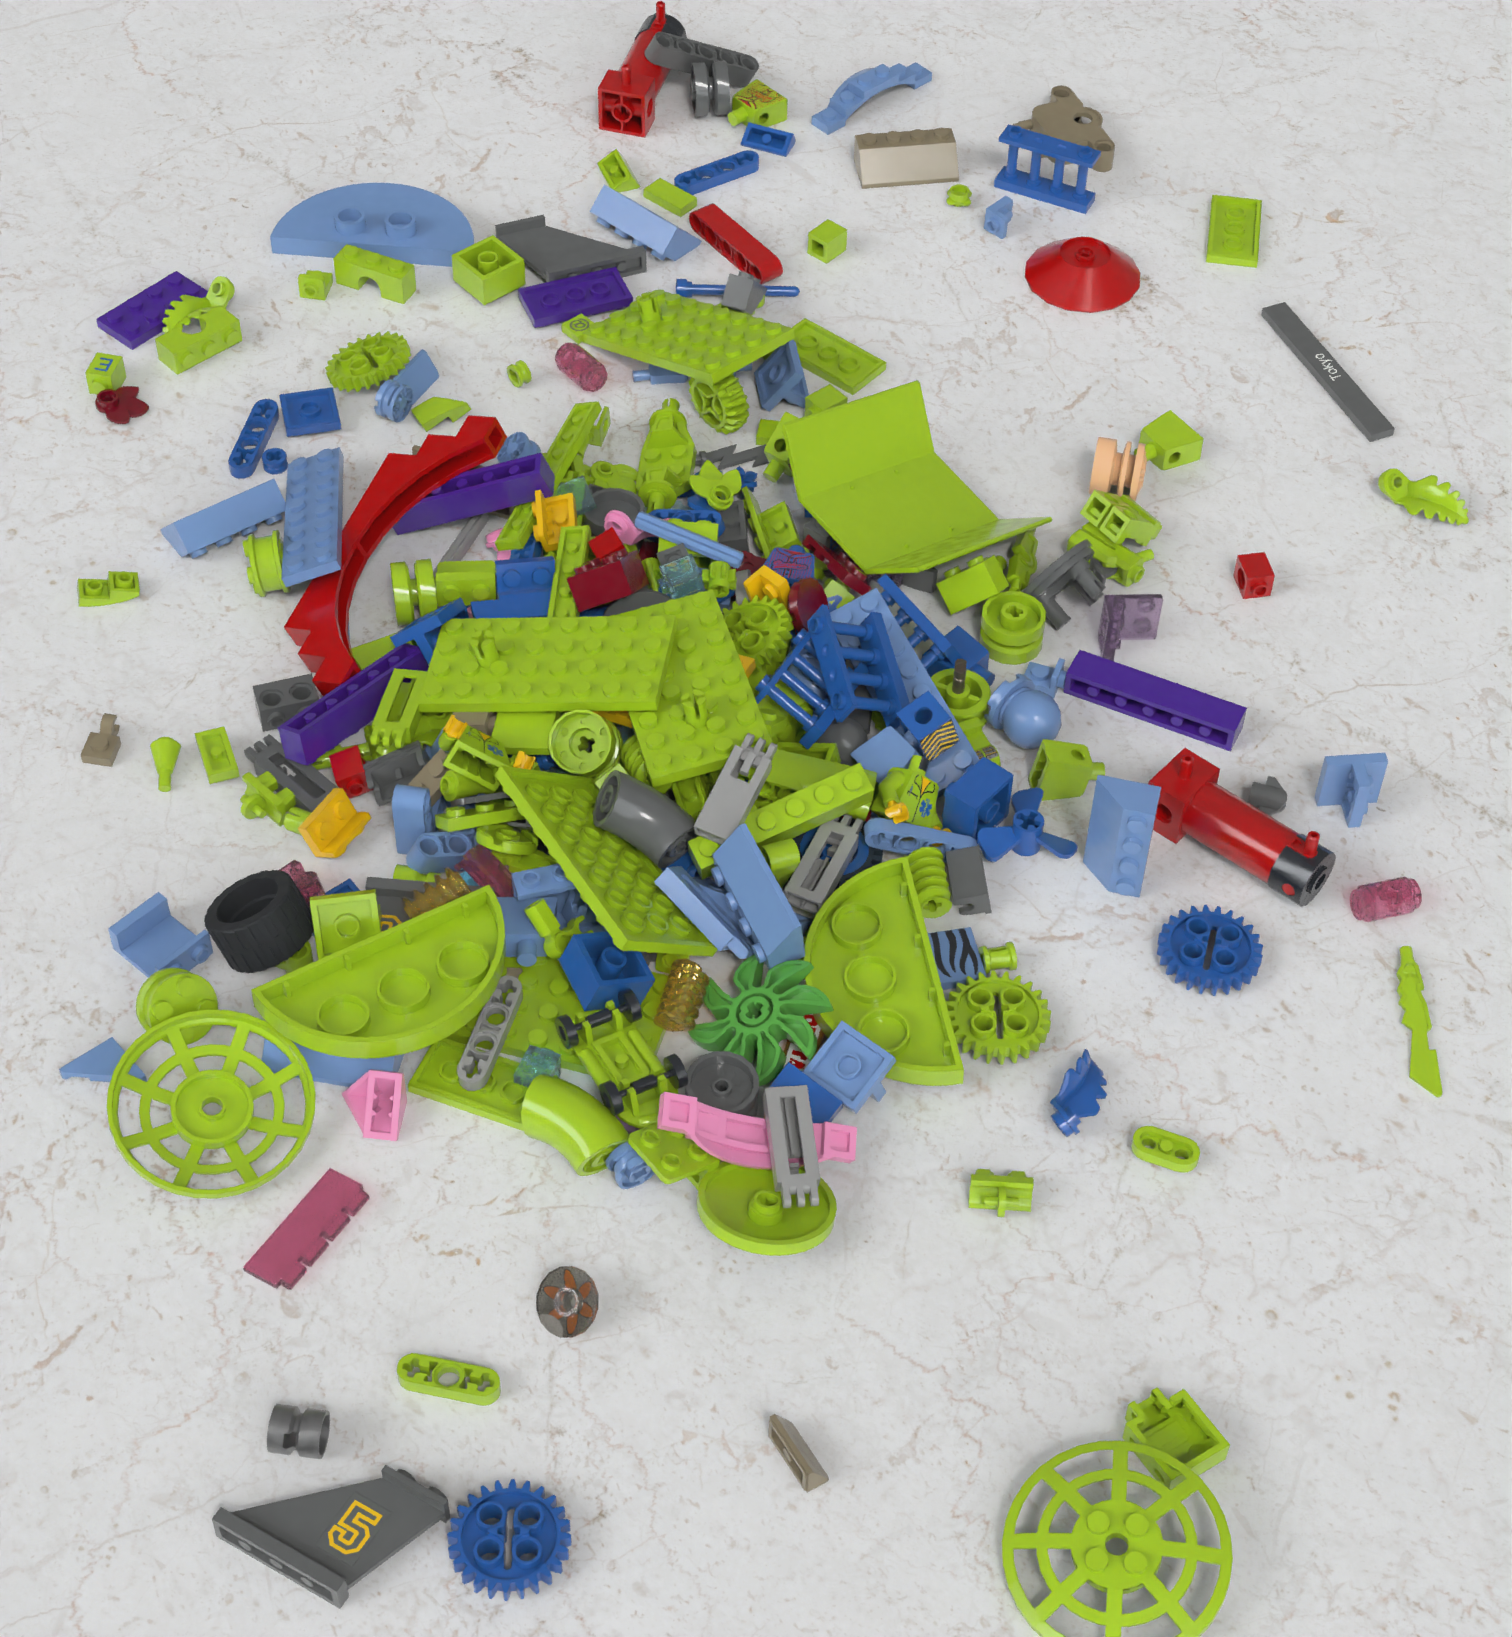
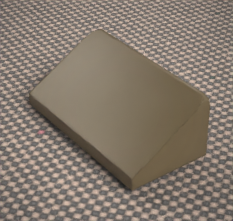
M776 1414L770 1416L768 1436L804 1491L809 1492L828 1482V1475L794 1424Z

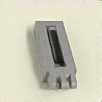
M748 733L741 747L734 746L694 824L695 834L722 845L739 825L744 824L772 769V759L776 753L777 744L770 743L766 753L762 752L766 740L759 738L753 748L751 745L755 735ZM750 768H756L749 783L738 779L739 774L748 777Z
M845 814L841 822H838L840 818L838 817L820 825L784 890L790 905L817 914L824 902L834 892L858 848V834L862 829L863 820L857 818L851 827L849 825L852 816ZM827 843L832 845L827 851V856L832 857L830 862L828 857L825 860L819 859Z
M807 1085L767 1087L764 1089L762 1098L775 1192L781 1191L783 1208H791V1195L794 1194L797 1207H805L804 1194H809L811 1206H819L818 1186L821 1179ZM803 1158L805 1173L799 1174V1163H790L789 1165L788 1159Z

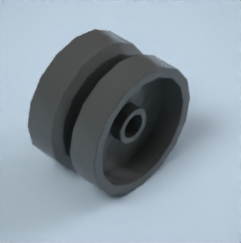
M726 60L712 62L710 77L704 61L691 63L690 96L695 117L708 115L710 100L716 116L728 115L730 111V86Z
M607 488L596 491L588 496L583 503V525L590 526L591 537L598 536L605 531L604 519L607 513L612 510L624 512L635 526V519L638 513L641 511L645 512L644 503L641 498L635 493L621 488ZM644 539L635 543L638 551L641 549Z
M714 1051L700 1056L690 1065L687 1071L688 1085L685 1086L686 1096L697 1097L698 1102L721 1110L751 1117L757 1116L759 1076L753 1064L747 1059L729 1051Z

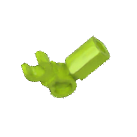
M544 898L534 901L523 909L540 937H544V951L552 959L561 957L574 934L594 933L592 929L583 933L580 931L579 924L585 919L583 915L572 918L568 922L567 927L560 930L559 927L561 925Z

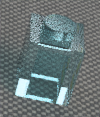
M692 554L659 566L661 578L657 580L661 593L669 595L672 599L705 591L702 575Z

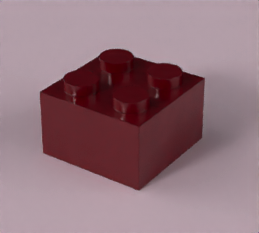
M626 548L610 553L609 556L602 559L598 557L586 561L583 565L574 568L575 574L566 578L579 612L626 597L649 584L638 551L635 550L627 553Z

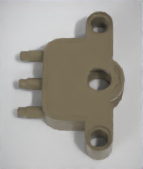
M1067 86L1053 87L1050 103L1036 106L1032 111L1031 119L1013 124V126H1020L1026 130L1030 129L1033 132L1101 151V156L1092 169L1097 172H1108L1112 169L1115 144L1103 128H1101L1103 123L1102 115L1097 110L1083 107L1080 99ZM1082 117L1089 118L1091 122L1083 123L1081 121ZM1042 154L1041 158L1047 157L1051 162L1055 163V158ZM1065 161V165L1073 164V163H1070V162Z

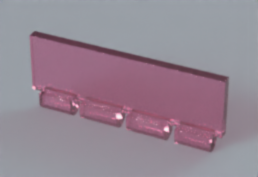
M329 1168L243 1266L244 1272L276 1289L282 1284L283 1287L292 1290L307 1272V1268L303 1264L312 1267L329 1247V1243L325 1239L333 1242L351 1221L348 1215L354 1217L370 1199L369 1195L363 1190V1185Z

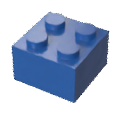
M983 757L975 765L971 764L964 772V775L956 782H951L944 791L945 803L941 815L943 818L942 830L948 828L952 833L970 836L977 841L978 831L981 828L997 827L1009 814L1014 775L986 757Z
M608 931L574 934L559 959L584 1011L605 1009L606 1002L610 1000L615 1003V1008L620 1007L618 993L626 989H631L641 1005L655 982V978L642 953L639 951H623L617 948Z

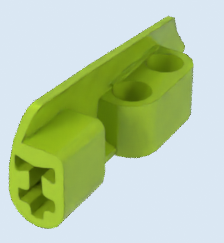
M777 749L772 759V769L758 796L777 801L851 766ZM750 768L748 775V783L750 782L756 768ZM864 769L871 785L875 789L877 773ZM871 802L846 814L852 816V818L865 821Z

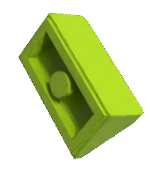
M617 149L597 163L607 183L613 190L620 193L641 187L627 161Z

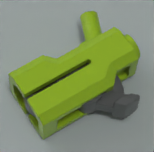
M1090 521L1068 539L1067 551L1085 539L1090 541L1092 544L1091 548L1095 553L1088 561L1091 565L1089 569L1103 585H1105L1106 579H1114L1125 587L1139 582L1145 572L1143 568L1144 562L1154 559V553L1151 549L1134 553L1122 544L1113 542Z

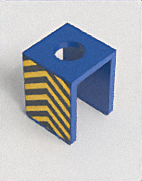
M929 690L896 713L904 734L908 730L911 732L919 744L923 757L930 760L929 764L960 742L952 718Z

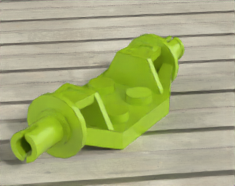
M670 398L669 406L668 399H665L662 403V409L656 410L649 419L650 430L641 450L636 490L644 506L647 507L646 513L656 509H670L674 506L678 496L692 489L689 476L694 475L697 450L687 430V420L678 411L680 404L673 398Z

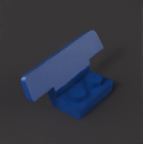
M554 557L496 560L495 581L497 600L470 602L473 618L547 617L555 573ZM587 610L581 611L579 617L585 616Z

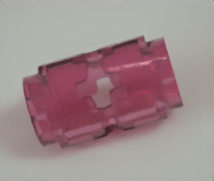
M569 342L563 344L557 350L555 361L558 369L583 390L594 392L604 386L608 376L605 366L583 347Z
M1405 876L1359 885L1350 894V907L1356 919L1364 920L1365 922L1413 913L1415 909L1420 907L1422 902V894L1415 879Z

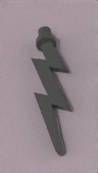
M737 444L707 453L699 451V454L696 455L695 466L700 465L701 468L706 460L712 463L721 461L718 470L755 460L752 468L769 463L764 453L767 444L734 453Z

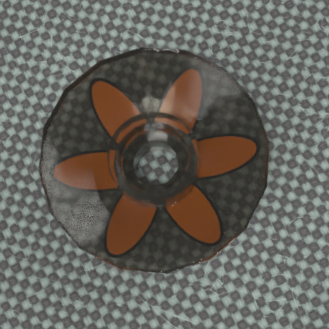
M560 1266L549 1272L541 1282L536 1295V1311L541 1324L549 1333L560 1338H573L586 1332L594 1322L599 1308V1294L594 1280L586 1271L575 1266ZM573 1297H575L574 1308L571 1305V1300Z

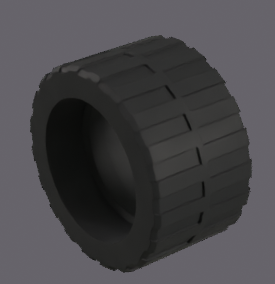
M279 870L260 871L238 880L214 899L204 918L207 931L229 966L241 973L261 972L288 960L308 942L312 932H314L310 907L292 877L288 873Z

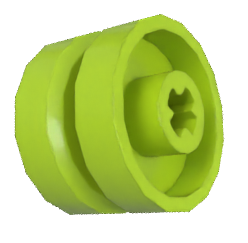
M431 558L415 561L414 579H410L409 568L405 561L390 563L398 626L408 625L415 620L413 606L419 607L420 617L438 609L436 576L434 577Z
M1017 591L1000 592L988 598L982 609L979 643L989 651L990 659L1002 664L1018 665L1027 663L1037 657L1042 649L1046 611L1042 603L1034 596Z

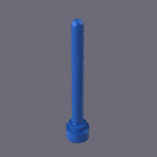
M676 279V294L686 298L692 297V295H723L726 285L692 284L687 279ZM764 286L767 288L765 296L796 297L800 293L799 288L796 286Z

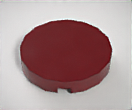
M811 577L794 582L788 596V609L790 614H794L796 621L792 622L798 632L802 628L808 631L807 621L822 604L828 606L827 596L823 587L817 580Z

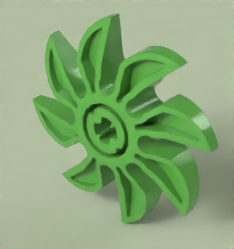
M754 954L747 958L734 974L733 982L741 992L735 998H731L730 995L723 992L710 977L704 988L703 1000L717 1021L687 1025L686 1028L689 1035L698 1046L712 1052L729 1051L743 1056L751 1064L755 1053L758 1051L756 1072L759 1076V1087L776 1078L784 1068L787 1057L779 1046L780 1041L788 1039L811 1061L817 1049V1037L803 1016L832 1012L834 1009L822 991L812 986L798 985L814 969L810 962L803 960L782 962L768 970L765 983L761 986L764 962L759 963Z

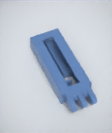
M682 866L667 867L654 881L719 951L729 949L740 959L749 958L754 955L752 949L754 943L744 936L741 928Z

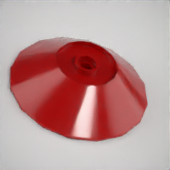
M1081 236L1053 241L1038 248L1026 261L1024 277L1032 292L1046 303L1067 311L1094 313L1112 310L1130 301L1140 288L1141 273L1134 260L1118 247L1092 237Z

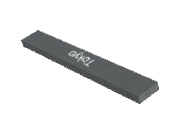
M1286 302L1262 308L1261 316L1369 442L1393 436L1395 428Z

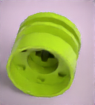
M576 709L564 713L555 721L549 733L548 747L552 759L560 768L577 776L595 779V774L603 773L614 763L620 762V753L624 742L621 732L613 722L590 710ZM589 740L594 742L591 746L593 750L591 753L586 751L589 747L587 743Z

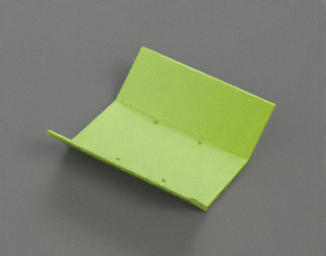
M918 380L786 422L782 425L798 501L865 574L919 573L1050 523L1053 520L1051 517L998 519L934 452L921 385Z

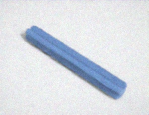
M643 511L639 512L635 519L636 528L677 545L684 543L685 548L716 561H724L733 568H739L743 562V552Z

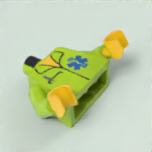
M455 715L450 716L438 739L439 747L444 751H449L443 761V766L494 792L500 785V782L495 777L500 766L532 770L536 757L528 756L525 752L518 751L516 759L510 761L502 742L469 726L467 722L459 721L455 718Z
M912 755L908 769L898 767L889 769L887 776L879 783V793L872 805L871 811L885 819L893 820L895 824L904 822L941 830L943 825L936 813L939 786L936 782L925 776L930 760L918 755ZM944 828V829L942 830V831L951 832L948 828ZM934 843V844H932V845H933V846H936V847H939V846H941V845H943V844H942V843Z

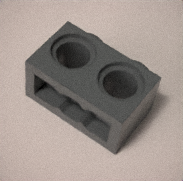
M312 673L252 686L263 732L278 729L280 725L319 700L316 686L312 682Z

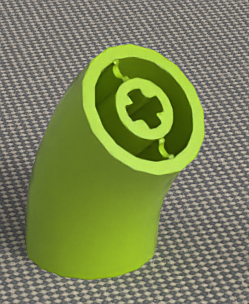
M541 1074L532 1080L526 1090L521 1111L524 1133L528 1137L540 1140L558 1150L579 1176H589L607 1169L606 1159L615 1148L628 1141L629 1133L616 1116H613L607 1107L580 1087L563 1079Z

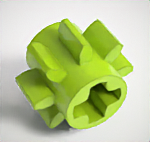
M724 561L712 562L709 565V570L702 569L701 581L703 589H707V591L713 589L716 598L727 596L729 589L736 590V569H731L730 565Z

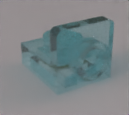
M529 1045L514 1073V1083L529 1087L532 1080L541 1074L553 1077L558 1075L559 1078L562 1073L561 1054L555 1053L548 1048Z

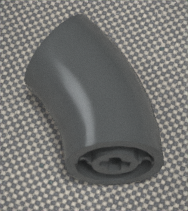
M614 770L608 775L601 786L593 811L594 825L630 843L660 869L666 868L688 852V841L699 837V835L694 833L696 820L678 804L644 782Z

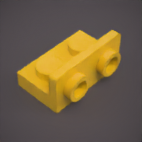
M763 565L743 582L750 602L755 595H758L760 600L768 595L770 600L777 598L779 603H783L790 614L788 609L790 587L787 579ZM790 614L793 619L792 621H796L794 614Z
M333 788L297 829L315 857L337 858L346 851V847L350 842L363 832L364 826L372 817L369 812H357L343 788Z

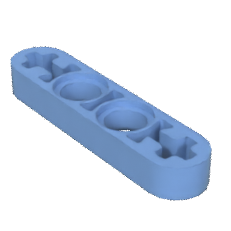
M874 818L867 821L864 825L865 842L870 847L909 855L919 848L929 847V845L934 843H942L943 845L936 848L943 853L944 863H947L946 851L978 846L977 841L970 836L904 822L895 824L893 820L885 818ZM905 837H913V838H914L913 840H910V841H901V840H900V839L905 838Z

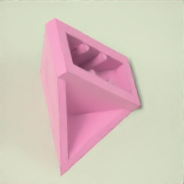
M370 1069L341 1094L359 1125L364 1138L397 1141L407 1104L404 1073Z

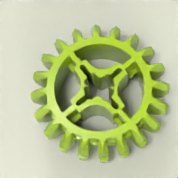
M731 374L717 383L711 384L691 377L689 380L690 388L688 389L692 395L691 401L695 405L694 410H697L699 413V418H702L711 428H715L717 432H723L727 435L739 430V428L747 423V418L749 417L747 409L750 407L746 402L748 397L744 394L743 387L738 382L739 378H735Z

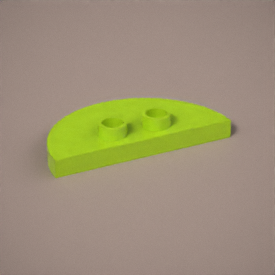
M907 856L874 865L850 878L836 889L819 909L810 926L805 942L804 961L812 963L814 969L804 978V985L812 986L822 991L834 1009L832 1012L813 1014L827 1038L830 1037L839 1023L843 1021L893 1055L897 1061L886 1074V1078L925 1086L963 1084L964 1068Z
M490 885L484 886L251 989L254 1007L275 1030L301 1046L328 1055L362 1059L385 1058L417 1051L435 1044L452 1035L473 1019L487 1004L501 979L506 956L505 924L501 906Z

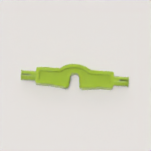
M1036 528L1018 534L1012 547L1015 555L1009 559L1007 580L1011 584L1009 591L1021 592L1028 586L1030 575L1034 574L1037 570L1035 554L1038 540L1034 536Z

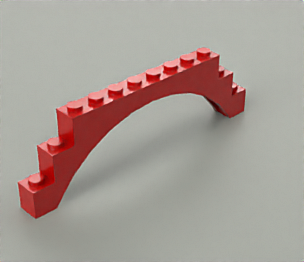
M468 415L456 436L428 434L416 455L388 453L342 530L341 570L313 578L284 626L295 644L302 646L298 655L308 669L316 673L312 682L323 696L361 671L353 657L348 636L349 608L354 589L367 560L386 533L407 511L424 497L457 475L497 456L507 435L496 417Z

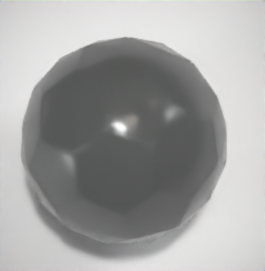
M847 717L842 723L837 722L836 718H834L815 743H836L841 764L853 766L858 763L850 754L868 741V737L863 726L854 718Z

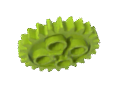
M389 331L384 335L378 332L372 337L368 334L363 340L357 338L356 343H347V348H339L340 353L332 355L333 359L327 362L329 366L325 367L333 388L338 387L339 391L346 389L347 392L355 388L356 392H359L362 387H366L368 390L371 385L380 386V381H387L390 379L389 376L398 375L397 370L405 369L404 364L410 362L408 357L411 356V350L407 340L404 339L403 335L398 336L397 332L392 335Z
M755 595L751 602L745 597L741 605L733 602V609H722L723 617L737 653L754 658L758 672L762 671L764 663L769 666L772 665L770 660L772 657L780 658L779 649L788 648L785 640L792 639L793 637L789 632L794 629L791 623L792 617L783 603H779L777 598L770 600L768 595L764 596L762 600H760L758 595Z
M992 970L989 978H986L982 972H979L977 981L967 976L966 985L958 982L956 984V992L950 991L949 1000L946 1001L956 1042L957 1044L963 1043L962 1053L973 1050L974 1060L978 1059L981 1055H985L987 1064L992 1061L993 1057H996L1000 1065H1003L1005 1057H1009L1013 1063H1017L1018 1054L1028 1059L1030 1050L1038 1052L1040 1043L1046 1042L1047 1033H1049L1051 1025V1010L1047 1009L1048 1000L1041 999L1042 991H1032L1033 982L1031 981L1024 985L1021 984L1020 975L1015 977L1014 980L1009 979L1007 971H1005L1002 978L997 977L995 970ZM993 995L998 997L999 1002L998 1019L999 1023H1001V1039L997 1038L996 1033L997 1016L994 1011L995 999Z

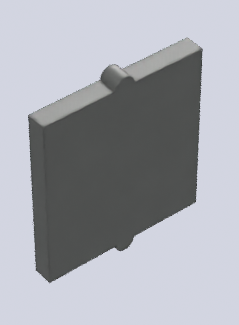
M505 792L456 799L450 801L451 807L508 798L510 796Z

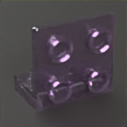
M1162 594L1104 595L1098 631L1101 657L1114 661L1115 650L1120 649L1121 640L1156 639L1163 604Z

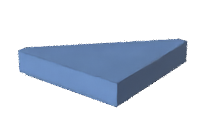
M111 1037L59 1069L60 1075L65 1080L70 1077L89 1078L90 1081L110 1082L113 1071L125 1051ZM134 1063L128 1074L147 1082L146 1075Z

